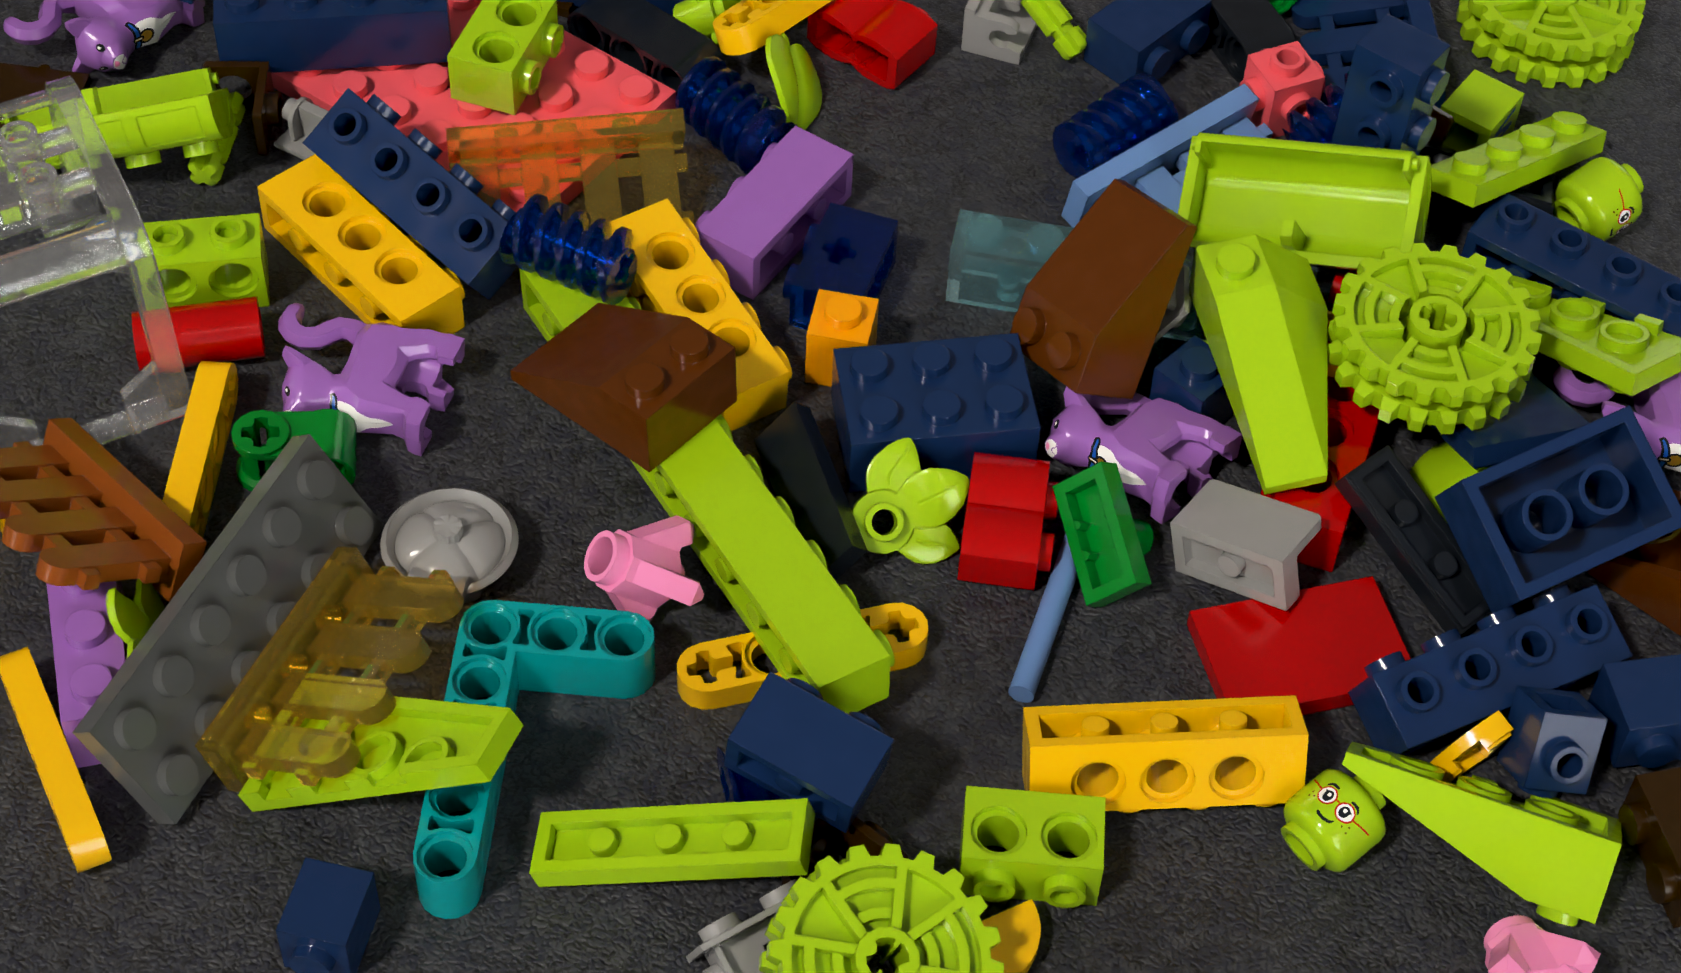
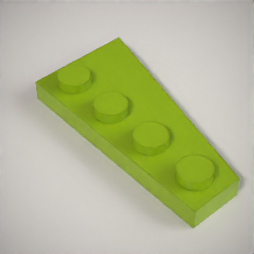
M1512 275L1510 285L1513 288L1525 287L1531 295L1527 308L1539 311L1541 321L1536 332L1542 334L1538 352L1557 360L1560 366L1569 370L1580 371L1605 383L1610 390L1634 396L1681 372V337L1663 332L1664 320L1644 314H1638L1634 322L1604 314L1606 305L1604 302L1584 296L1581 298L1554 299L1551 298V286Z
M308 688L238 796L252 812L491 782L524 725L512 709L508 707Z

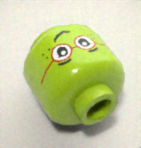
M1599 157L1589 161L1559 182L1556 189V201L1554 202L1553 212L1555 217L1603 241H1607L1639 218L1643 209L1641 193L1644 190V185L1639 174L1630 165L1625 163L1620 165L1610 158Z
M1326 769L1286 802L1283 809L1286 824L1281 828V833L1293 853L1310 869L1318 871L1323 867L1329 871L1343 872L1377 845L1386 834L1385 821L1380 811L1386 805V801L1380 792L1357 775L1352 778L1340 770Z

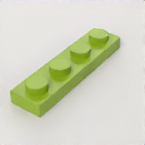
M1568 111L1555 112L1548 118L1533 124L1523 125L1516 131L1501 137L1491 138L1484 144L1467 151L1456 152L1454 156L1432 164L1431 191L1474 208L1602 153L1607 131L1587 124V119L1580 114Z
M808 798L541 812L529 874L538 887L808 875L815 811Z

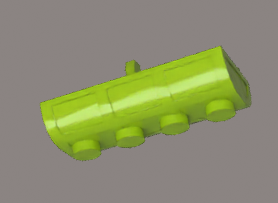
M208 67L106 87L86 88L79 92L0 106L2 111L0 112V123H5L6 128L0 130V181L8 179L12 191L46 184L44 172L65 168L68 179L72 180L104 173L102 161L124 157L126 168L131 169L161 163L159 150L182 146L184 158L219 152L217 140L229 138L233 134V113L228 87L216 90L215 84H219L217 72L212 73L211 68Z
M1199 132L1198 136H1192L1178 209L1180 216L1197 226L1187 254L1194 253L1195 246L1254 234L1308 259L1311 266H1320L1322 268L1357 270L1361 260L1369 256L1379 261L1381 260L1383 249L1395 246L1402 253L1411 252L1413 243L1424 242L1431 198V163L1428 156H1417L1414 151Z

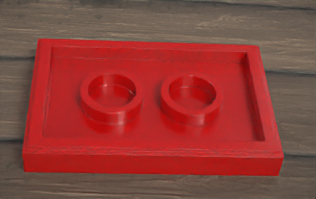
M1373 576L1302 589L1298 599L1287 611L1254 599L1189 611L1187 627L1217 699L1296 695L1302 715L1354 705L1348 692L1368 678L1364 667L1372 662L1398 651H1401L1405 661L1411 659Z

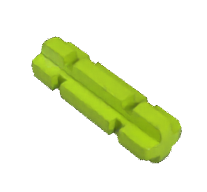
M1022 0L1020 2L1045 36H1052L1055 39L1052 45L1063 59H1073L1084 51L1087 46L1086 34L1079 25L1073 27L1070 23L1073 17L1060 0Z
M237 91L229 93L233 113L232 136L217 140L219 152L190 158L188 163V169L191 172L190 179L197 185L205 183L213 186L221 180L225 169L223 164L229 158L239 130L237 126L242 122L246 111L245 106L242 104L244 98Z

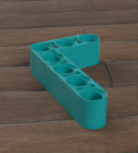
M503 600L481 601L467 609L461 618L444 701L508 707L515 713L519 690L618 699L635 698L644 694L652 687L656 677L654 628L646 618L629 611ZM487 697V699L475 700V699H477V698ZM507 755L491 782L425 791L413 850V864L419 900L423 908L432 916L442 919L459 918L472 911L480 900ZM456 811H468V812H469V813H467V814H465V815H462V816H451V815H449V814H452V813H454V812H456ZM447 870L459 871V873L449 877L436 876Z

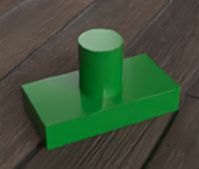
M1101 461L1052 486L1086 606L1104 607L1152 584L1144 555L1152 547L1153 531L1146 521L1132 518L1116 463Z

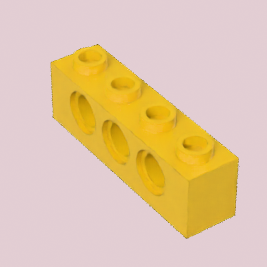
M316 154L257 186L264 228L364 323L384 322L402 328L431 329L454 334L465 327L462 300L465 298V291L456 274L449 268H440L427 256L425 249L409 234L405 236L391 223L389 217L372 202L369 203L349 182Z
M667 198L605 223L603 259H606L611 264L616 274L618 285L627 298L635 297L642 310L688 317L735 347L737 401L721 413L728 423L730 430H736L785 408L788 384L792 378V368L788 357L779 346L772 347L761 331L760 321L753 307L748 302L741 303L731 289L728 274L722 263L717 259L711 260L702 248L693 222L688 217L681 218Z
M1296 695L1023 707L1022 777L1025 791L1106 797L1105 811H1119L1123 813L1169 808L1202 810L1214 806L1237 805L1270 807L1286 803L1289 798L1305 786L1309 734Z

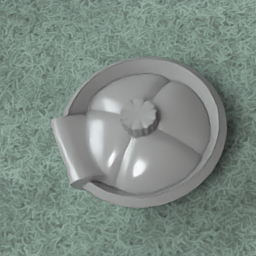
M442 488L422 493L401 505L391 515L383 529L380 549L386 568L397 581L403 584V595L413 597L429 605L432 602L438 605L463 604L480 598L481 592L507 571L518 550L519 534L516 522L510 512L491 496L466 488Z

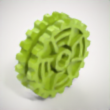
M1459 0L1456 19L1457 22L1462 23L1460 30L1462 39L1474 41L1471 52L1477 58H1490L1492 60L1490 68L1498 73L1505 70L1514 72L1515 80L1525 84L1532 78L1540 80L1544 88L1554 89L1556 82H1565L1571 89L1580 88L1584 79H1589L1595 84L1604 81L1607 71L1617 73L1622 68L1625 58H1629L1632 51L1635 33L1638 32L1644 17L1642 13L1646 1Z
M1413 243L1411 252L1404 253L1395 246L1383 249L1381 260L1377 261L1367 256L1359 262L1357 274L1347 273L1342 280L1341 293H1336L1332 311L1334 320L1330 321L1328 328V341L1331 342L1328 344V364L1339 366L1336 369L1334 379L1340 388L1352 387L1354 389L1352 401L1360 408L1369 405L1378 408V419L1388 424L1399 418L1407 422V427L1410 431L1421 433L1425 425L1436 426L1440 434H1454L1455 427L1458 424H1465L1472 431L1483 428L1486 415L1500 420L1508 414L1511 405L1510 401L1519 403L1527 386L1525 381L1530 379L1535 360L1533 355L1538 354L1542 334L1536 332L1541 321L1539 311L1527 308L1531 298L1530 293L1525 287L1513 288L1510 285L1513 274L1504 267L1491 270L1485 266L1487 257L1478 253H1474L1469 258L1460 256L1456 246L1444 244L1440 252L1430 251L1425 243Z
M885 843L879 856H870L864 844L853 846L846 852V859H842L839 863L829 855L817 862L814 867L815 871L809 874L807 879L800 876L790 888L788 895L781 902L782 906L778 908L775 917L769 922L764 935L771 941L767 944V951L762 952L759 956V971L763 973H872L867 963L875 954L882 956L879 962L880 965L886 960L892 964L895 970L893 973H1004V963L991 959L990 950L1001 942L997 927L984 926L981 921L980 915L988 907L982 896L979 894L967 897L960 890L965 877L955 868L944 875L934 869L935 856L921 850L914 860L903 858L899 844Z

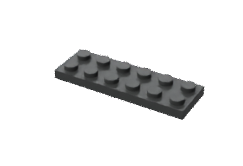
M310 434L292 436L72 732L158 824H177L384 528L382 522Z

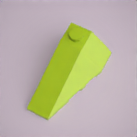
M1256 234L1195 246L1189 294L1264 495L1326 482L1328 476V308L1308 259Z
M1351 742L1345 753L1343 766L1524 900L1538 904L1536 908L1537 914L1567 926H1577L1579 919L1593 924L1596 923L1622 846V831L1619 819L1558 798H1542L1531 795L1530 799H1526L1525 803L1512 800V793L1499 787L1494 780L1472 775V777L1459 776L1456 784L1443 780L1444 770L1429 762L1361 743Z

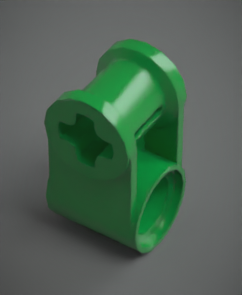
M335 409L285 412L257 410L242 415L234 423L231 431L233 447L240 454L236 463L239 483L243 488L252 492L262 478L259 472V460H264L265 471H267L292 436L310 434L352 485L356 476L357 425L355 420L347 413ZM262 427L266 429V444H261L260 428Z

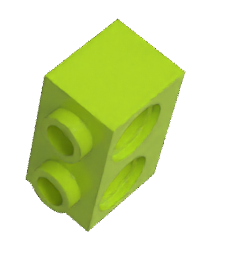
M482 0L447 55L451 98L515 115L527 94L533 95L536 92L541 80L542 69L550 57L556 58L561 50L564 39V27L558 24L557 0Z
M259 213L136 223V270L146 310L254 296L258 297L260 307L270 306L268 259Z
M966 786L959 856V872L965 878L960 890L965 895L980 894L983 900L989 902H1002L1009 899H1032L1033 901H1044L1059 908H1073L1079 905L1097 906L1104 871L1106 797ZM992 845L1000 846L1008 851L994 852L985 847ZM1055 852H1069L1077 857L1065 858L1057 855Z

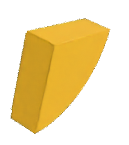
M1498 710L1453 742L1430 763L1444 770V781L1452 782L1489 758L1512 735L1510 732L1513 730V727Z
M1032 899L982 920L984 926L998 928L1001 942L990 950L991 959L1004 963V973H1028L1036 958L1040 943L1041 923L1039 913Z

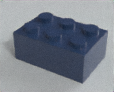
M1018 333L833 349L831 399L849 493L866 491V469L873 457L885 446L895 440L906 437L911 438L916 446L921 470L927 468L950 469L966 475L969 481L974 452L1036 460L1040 423Z
M1630 405L1469 476L1435 496L1492 614L1681 528V506Z

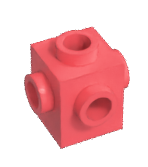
M1298 41L1248 54L1244 78L1239 86L1245 83L1259 98L1250 121L1256 127L1265 123L1273 131L1271 139L1314 127L1321 94L1325 90V75L1320 64L1311 59Z

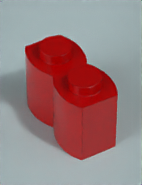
M832 0L808 16L807 38L817 49L830 58L843 63H851L867 79L884 88L895 89L935 54L938 25L925 10L902 0Z
M974 452L957 580L1034 590L1037 570L1050 572L1054 533L1042 532L1043 519L1056 521L1058 505L1052 486L1059 483L1048 481L1050 461Z

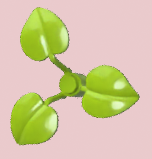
M684 0L675 4L673 17L707 36L709 39L712 38V41L719 45L712 23L717 16L741 0ZM785 33L769 36L765 44L766 59L782 109L787 132L795 125L806 130L817 117L822 105V89L816 69L804 47L798 43L790 45Z

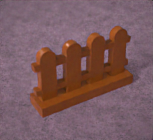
M72 418L48 419L43 445L33 446L29 441L14 442L13 447L0 448V519H6L1 540L4 545L16 551L40 552L35 574L41 581L54 586L78 585L84 591L98 589L99 584L102 582L140 579L144 584L152 583L153 587L170 602L203 558L207 542Z

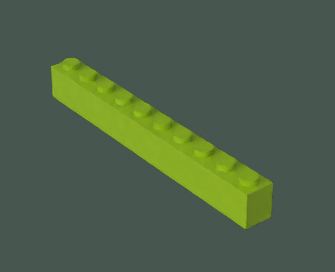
M585 240L519 265L523 308L547 342L597 303L642 310L635 297L627 298L619 288L618 280L611 264L606 259L599 260ZM721 414L651 472L630 460L670 517L678 515L694 524L695 531L693 544L690 545L747 628L750 632H753L755 639L783 679L797 678L807 682L820 692L823 701L847 714L849 712H858L889 697L890 667L894 666L895 659L888 639L879 629L872 631L862 618L859 604L852 590L846 584H837L828 571L825 557L818 544L812 539L806 541L798 531L787 502L780 496L773 497L764 484L763 475L756 460L750 454L742 455L734 444L728 423Z

